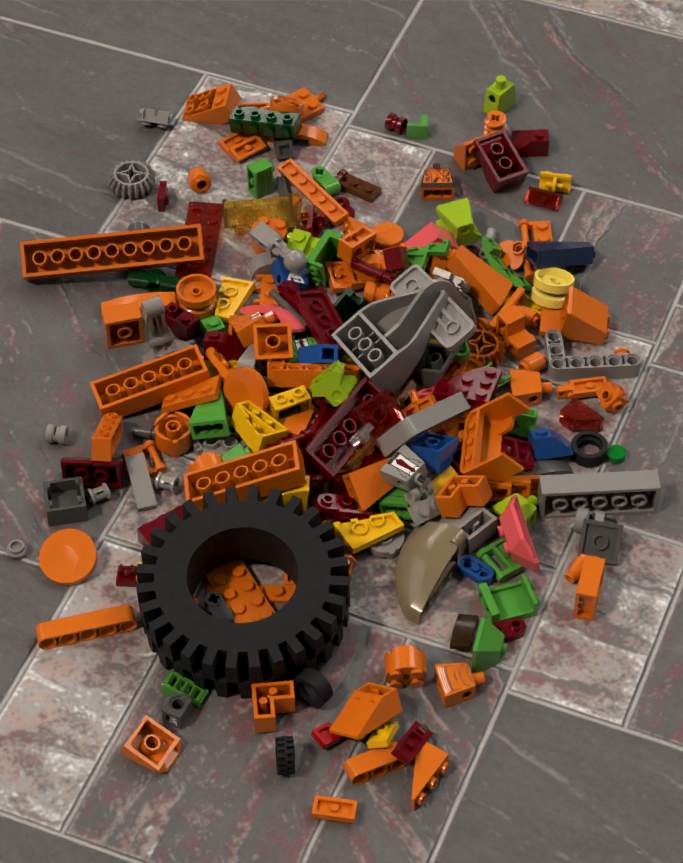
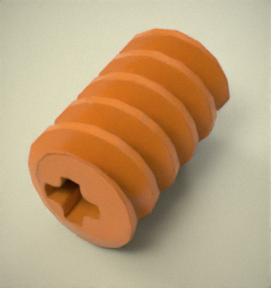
M498 110L489 111L484 120V134L495 133L503 129L506 132V115Z

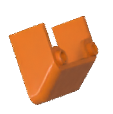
M507 392L471 410L465 419L460 472L464 475H486L487 480L502 481L524 471L522 465L505 453H501L502 435L512 431L514 428L515 417L529 411L530 407Z

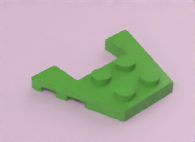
M445 239L443 243L435 244V242L428 243L426 247L418 248V246L407 248L410 266L416 264L425 271L430 256L447 257L452 244L450 239Z

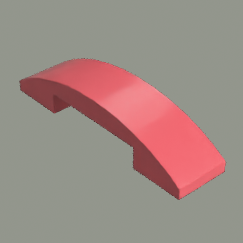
M264 304L240 308V312L244 314L258 310L261 316L272 311L275 319L280 320V323H291V333L305 332L306 330L305 326L294 314L282 307Z

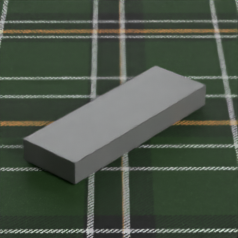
M144 453L126 456L125 463L138 512L156 508L157 502Z

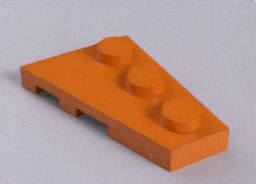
M220 375L166 396L161 407L163 413L218 400L222 383Z

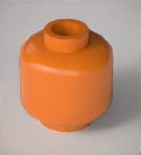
M201 167L194 168L187 175V182L194 192L204 193L210 189L212 180L205 169Z

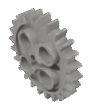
M231 415L228 417L230 436L192 439L197 456L211 451L217 455H220V453L224 455L238 443L245 448L248 446L230 424Z

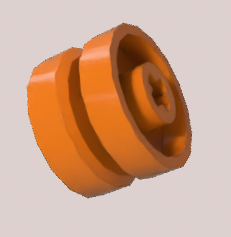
M190 274L178 282L176 286L177 305L198 317L199 320L215 313L217 295L216 284L212 278L203 274Z

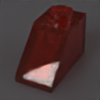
M574 398L560 410L559 423L573 433L583 431L601 432L603 431L604 417L577 398Z

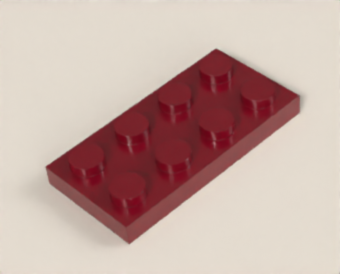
M326 291L295 292L292 298L317 344L338 345V354L345 353L331 336L333 332L343 325V322Z

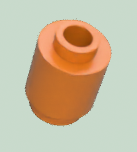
M517 305L526 314L525 327L528 329L535 328L540 321L539 313L524 305Z
M536 351L523 358L518 364V369L538 372L546 367V357L544 354Z

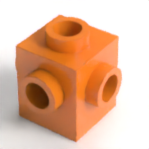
M609 380L596 392L601 402L600 406L607 412L611 411L617 414L629 402L626 397V391Z

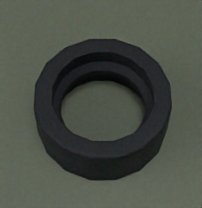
M594 431L578 433L571 442L573 450L571 458L579 466L586 468L601 465L607 457L608 444L605 437ZM584 444H592L597 446L600 451L596 454H585L578 450V447Z
M305 668L293 679L294 691L298 697L313 708H321L333 695V690L328 680L315 669Z

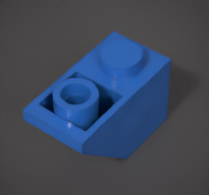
M316 344L298 347V363L332 364L338 360V345Z

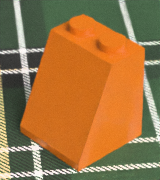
M569 286L560 314L559 331L562 334V338L602 346L604 339H608L610 328H607L611 317L608 314V306L579 289Z

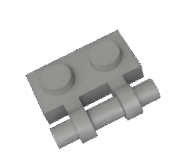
M437 267L434 268L432 274L437 279L450 281L463 293L470 292V285L462 277Z

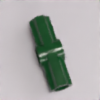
M158 269L153 270L151 273L130 270L128 285L147 288L151 293L161 292L162 290L176 292V286L182 278L168 276L165 272Z

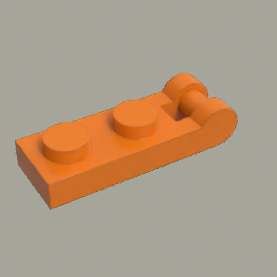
M209 347L205 352L206 357L226 379L227 375L233 370V368H230L232 366L231 363L226 360L222 353H217L216 349Z

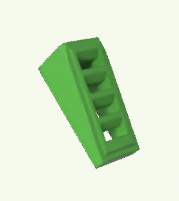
M170 670L162 683V694L169 697L173 692L185 694L192 699L193 706L197 708L201 707L209 694V690L196 686L193 681L186 677L183 678ZM196 692L199 693V695L197 696V698L194 699L193 697H194L195 693H196Z

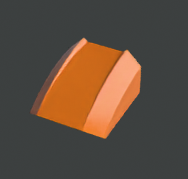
M145 715L120 750V753L159 773L168 772L181 753L182 740Z

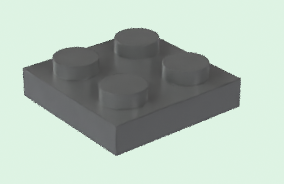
M584 518L577 556L580 554L597 556L606 559L605 563L617 565L624 525Z

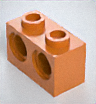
M364 224L339 239L337 257L349 265L354 257L361 259L375 249L377 233Z

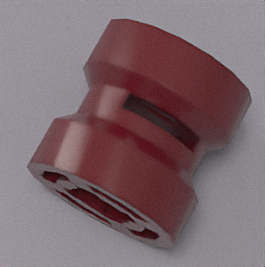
M391 112L385 120L384 127L389 130L393 129L398 134H403L408 120L404 117L399 118L397 114Z

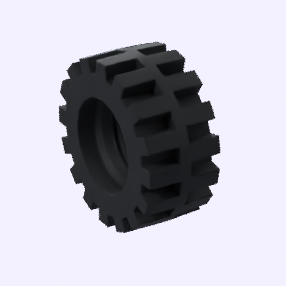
M293 736L276 737L277 775L295 774Z

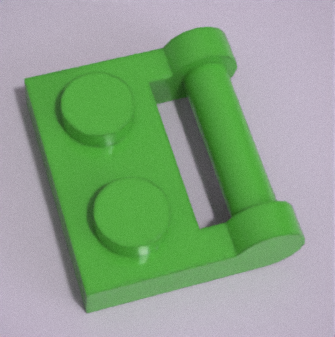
M504 537L480 549L476 554L480 561L493 568L496 580L500 584L526 569L512 562L510 555L505 554L503 543H505ZM493 553L506 569L502 571L489 555Z

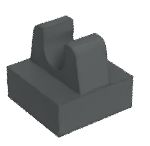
M291 139L274 142L277 160L294 157Z

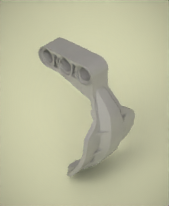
M160 295L141 302L140 309L149 328L150 350L142 363L192 346L188 342L176 339L167 327L165 307Z

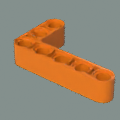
M286 359L268 360L267 385L288 388L304 385L305 388H309L311 381L331 364L286 363ZM345 364L344 375L353 374L358 378L359 382L361 368L357 365Z

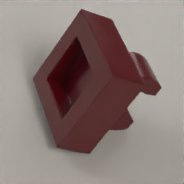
M120 564L117 569L116 586L136 587L137 566H123V564Z

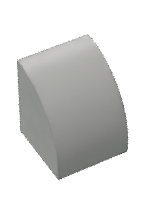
M263 252L252 258L249 264L251 279H255L257 274L272 275L271 267L273 264L271 254Z

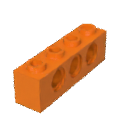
M113 412L103 415L91 438V461H112L123 438V415Z

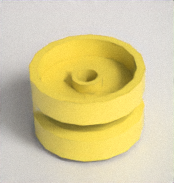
M555 267L536 270L531 299L542 307L551 309L562 308L569 286H574V276L564 269Z

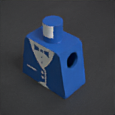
M277 257L271 267L276 288L281 283L293 279L300 291H304L308 284L309 276L307 265L301 272L293 273L285 268L284 259Z

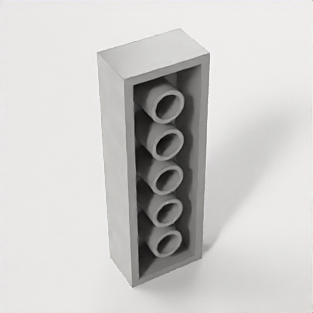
M658 470L539 476L537 499L539 501L540 519L576 517L579 506L590 508L591 512L595 510L604 511L606 515L657 513L661 490Z

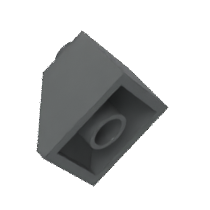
M427 343L421 359L412 372L417 385L434 387L443 377L460 348L458 347L454 351H447L441 344Z

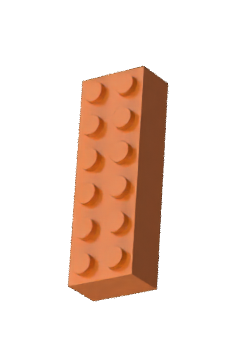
M195 344L92 381L90 386L102 417L110 412L123 415L124 417L163 403V399L166 396L210 379V375L199 348Z
M296 440L183 474L186 501L192 499L200 511L203 510V493L213 490L216 500L220 504L225 503V487L236 486L238 500L241 501L247 500L248 486H259L262 498L269 495L271 488L281 490L282 492L307 484L303 454Z

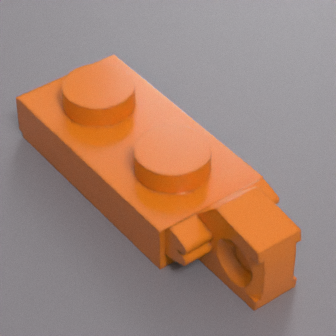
M606 376L569 380V383L556 387L557 399L597 396L596 392L607 382Z

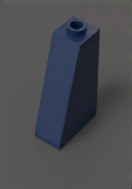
M527 241L525 259L536 268L593 264L596 251L589 242Z

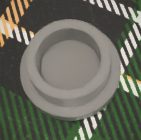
M18 539L12 540L7 546V554L11 558H21L27 552L26 544Z

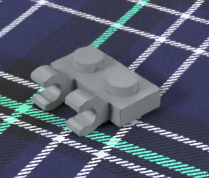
M431 482L426 488H415L404 494L406 501L410 505L407 511L415 526L441 515L435 500L437 494L433 495L434 487Z

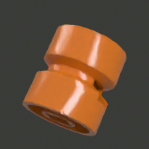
M368 280L365 285L363 299L367 304L383 299L388 292H392L390 285L386 283L379 285L376 281Z

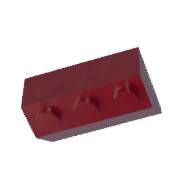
M64 457L60 461L63 479L82 476L83 488H96L102 486V483L105 482L109 489H122L125 472L123 459L112 458L111 462L91 461V458Z

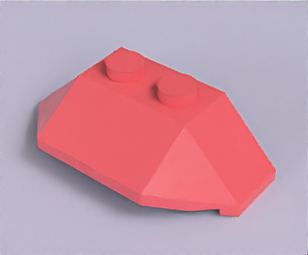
M513 495L499 517L500 526H497L500 538L504 537L505 539L503 548L505 554L510 555L511 561L538 573L540 572L539 560L518 497Z

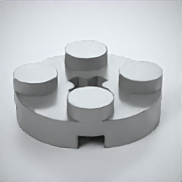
M402 532L388 537L386 542L380 541L367 547L366 551L377 557L393 559L401 551L405 542L404 534Z

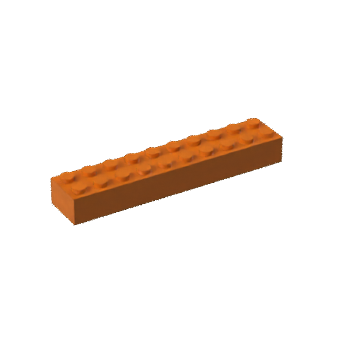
M201 224L20 242L22 274L26 281L206 263Z

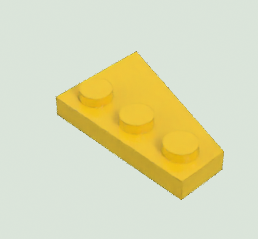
M222 276L219 300H217L215 315H219L222 322L229 323L230 315L239 314L240 308L244 306L255 289L254 282Z

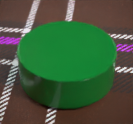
M611 445L608 448V461L619 464L625 460L626 450L624 447Z

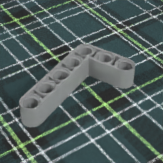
M551 329L545 333L544 351L547 360L548 376L552 381L561 382L606 376V379L635 378L639 375L641 358L638 354L565 356L561 332Z
M460 391L404 418L376 439L375 443L386 458L397 452L404 444L406 445L415 437L464 414L471 409V406Z

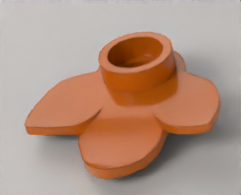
M512 240L499 243L498 245L503 250L500 259L507 267L510 266L513 271L520 268L524 262V256H526L527 244L524 241L513 242Z

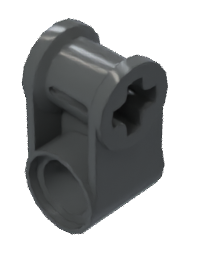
M216 591L207 593L205 596V612L219 620L234 623L233 613L228 608L222 595Z

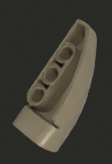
M424 522L415 526L404 542L397 559L395 587L399 605L408 620L420 624L454 575L457 561L466 551L467 535L462 529L441 522Z

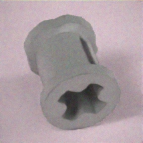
M159 472L155 479V488L170 490L171 493L177 491L179 477L164 475L163 472Z
M105 482L102 483V486L94 489H86L88 499L92 505H96V502L106 498L108 500L111 499L110 490Z

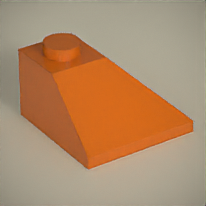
M291 323L253 324L255 361L293 359Z

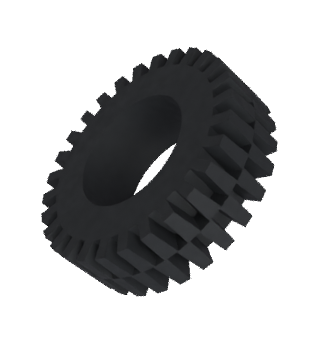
M236 486L225 487V503L218 504L213 490L203 493V510L200 511L192 499H189L182 503L183 519L171 511L165 516V530L157 526L150 533L152 546L144 544L141 551L142 564H137L136 575L138 584H136L144 633L147 634L152 652L158 651L160 663L166 670L173 665L174 672H177L183 678H189L192 675L194 684L204 690L207 689L211 680H213L217 696L228 698L231 683H237L241 699H247L252 697V683L275 682V678L281 677L283 681H290L297 676L298 669L301 671L305 668L317 670V659L325 664L331 659L332 644L340 645L343 639V627H347L349 621V565L347 556L345 557L344 545L341 538L335 539L334 527L329 520L321 524L320 511L315 507H310L304 513L302 499L294 495L284 507L281 490L271 488L267 501L262 502L259 486H248L247 500L239 501ZM237 560H258L272 564L284 571L296 585L293 595L280 610L267 618L248 623H232L212 617L195 603L193 595L201 580L208 573L223 564Z

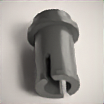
M134 425L132 435L133 437L153 440L155 439L154 426Z

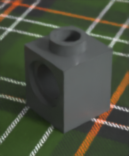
M173 692L161 710L162 721L181 730L193 712L192 699L185 694Z

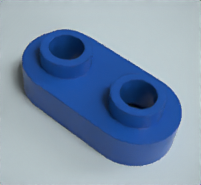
M463 555L457 561L458 572L478 584L486 582L488 585L493 581V568L471 555Z

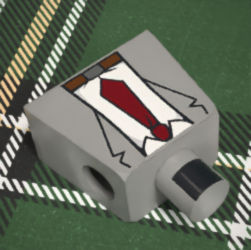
M405 444L380 469L384 482L407 492L413 490L416 485L426 488L430 483V478L426 476L427 469L424 461Z

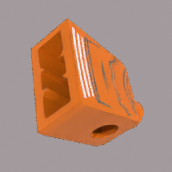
M466 662L434 665V678L444 708L473 699L475 697L476 685L485 684L483 671L471 673L469 664Z

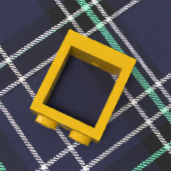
M304 385L269 397V414L283 425L287 417L279 419V411L299 404L301 412L287 417L312 410V398Z

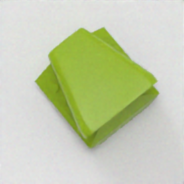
M468 198L441 204L436 207V213L440 218L435 221L436 224L453 233L458 247L460 245L465 246L476 243L480 239L481 234L473 222L471 205Z
M337 360L311 381L309 389L312 392V397H325L328 403L337 407L349 397L358 383V378L353 374L344 375L345 363Z

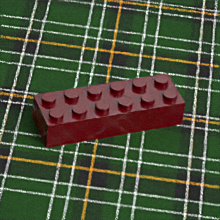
M367 376L356 384L349 397L333 410L312 438L301 449L305 468L310 473H323V484L336 475L393 404V401Z

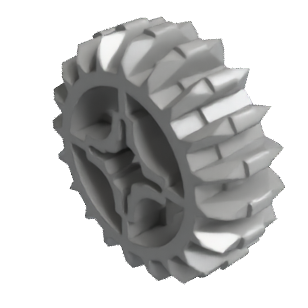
M134 159L132 161L126 160L124 163L119 161V165H114V168L110 169L108 176L109 187L117 197L122 196L123 199L128 197L130 200L132 198L138 200L139 196L144 197L145 194H150V190H153L155 173L151 165H147L146 162L142 163L140 160L134 161Z

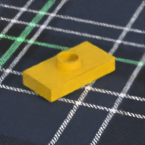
M398 720L387 721L379 729L373 730L367 740L368 749L388 748L399 729Z

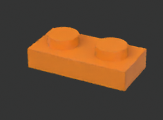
M315 795L311 818L354 824L358 801Z

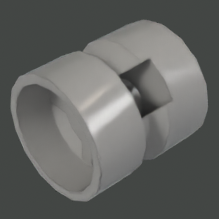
M579 506L573 531L581 533L584 518L605 522L606 512L599 510L591 512L590 508Z

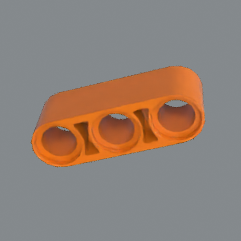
M391 742L388 748L372 749L347 759L343 763V768L352 785H360L403 768L406 764L391 754L398 742Z

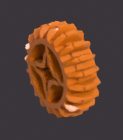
M477 328L476 332L467 339L470 347V357L484 363L485 366L492 362L490 367L497 368L505 356V344L502 337H499L497 332L493 333L491 329L486 331L485 328L482 330Z

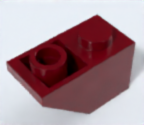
M170 302L165 307L166 324L176 337L183 341L195 339L200 334V320L198 317L174 302Z

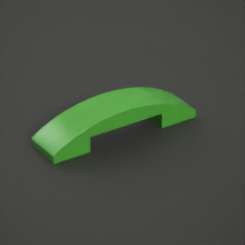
M483 236L481 238L483 250L491 267L511 281L513 286H520L532 291V286L523 275L513 274L500 259L499 255L503 250L495 240Z

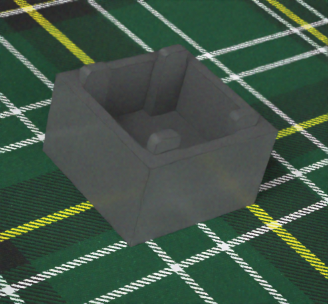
M82 476L43 482L49 527L88 521Z

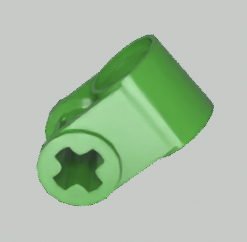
M317 166L312 169L313 180L330 196L341 191L339 181L326 168Z

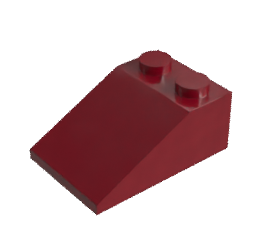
M504 129L473 141L485 179L493 193L524 182L529 171Z

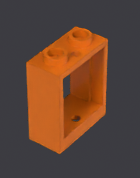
M585 555L576 590L573 617L589 621L594 620L603 584L606 559Z

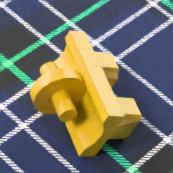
M541 171L539 189L552 191V193H570L572 175Z

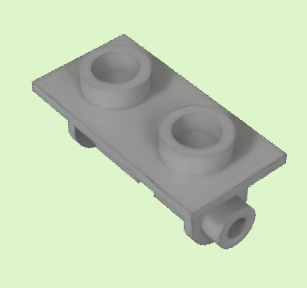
M143 108L139 110L141 119L137 118V120L142 121V125L151 126L152 123H157L158 127L167 129L168 125H174L170 124V120H173L174 114H171L170 111L158 110V114L155 116V109Z

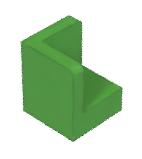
M421 114V124H407V138L427 139L428 115Z

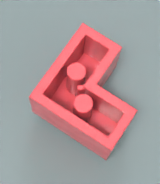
M430 222L405 242L407 248L415 246L421 248L426 247L428 243L435 242V244L443 243L445 239H450L452 244L449 253L453 248H458L453 233L433 222Z

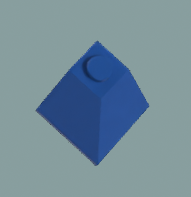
M545 428L530 431L527 442L531 443L535 460L573 455V450L563 435Z
M427 431L411 440L406 446L424 461L427 471H430L432 474H441L450 467L459 438Z

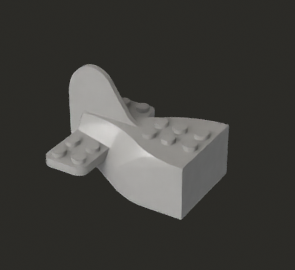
M416 264L410 266L391 283L390 289L395 296L383 298L366 305L331 334L351 360L390 399L400 390L413 372L425 351L428 339H437L447 351H454L477 330L475 323L472 321L471 308L458 289L448 280H433Z

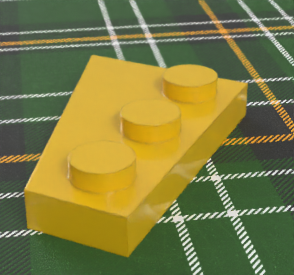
M395 512L371 515L370 518L358 520V518L350 519V522L341 524L340 521L333 522L334 530L353 554L404 530V524Z

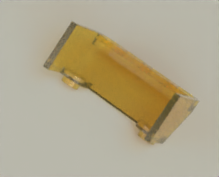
M289 193V196L241 201L223 199L224 228L234 230V233L245 232V229L252 228L253 224L261 216L283 220L286 223V228L297 227L301 219L302 196Z

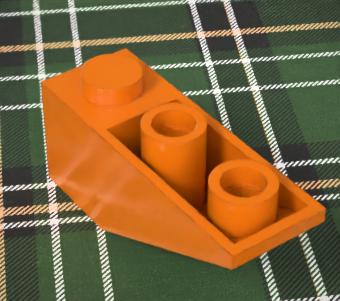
M426 742L415 757L411 797L412 811L418 805L421 806L424 803L429 790H433L436 787L438 778L441 774H446L450 766L448 763L449 754Z

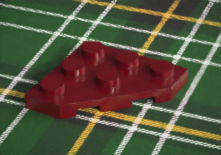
M483 366L438 381L432 395L435 396L436 400H443L461 391L469 405L479 407L492 400L502 376V369Z

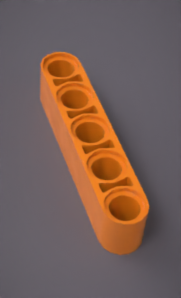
M120 605L42 622L35 627V633L39 648L46 650L129 632L137 627V621L131 605Z

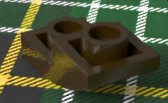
M458 614L452 632L450 649H457L459 651L471 649L475 640L474 632L479 623L478 615Z

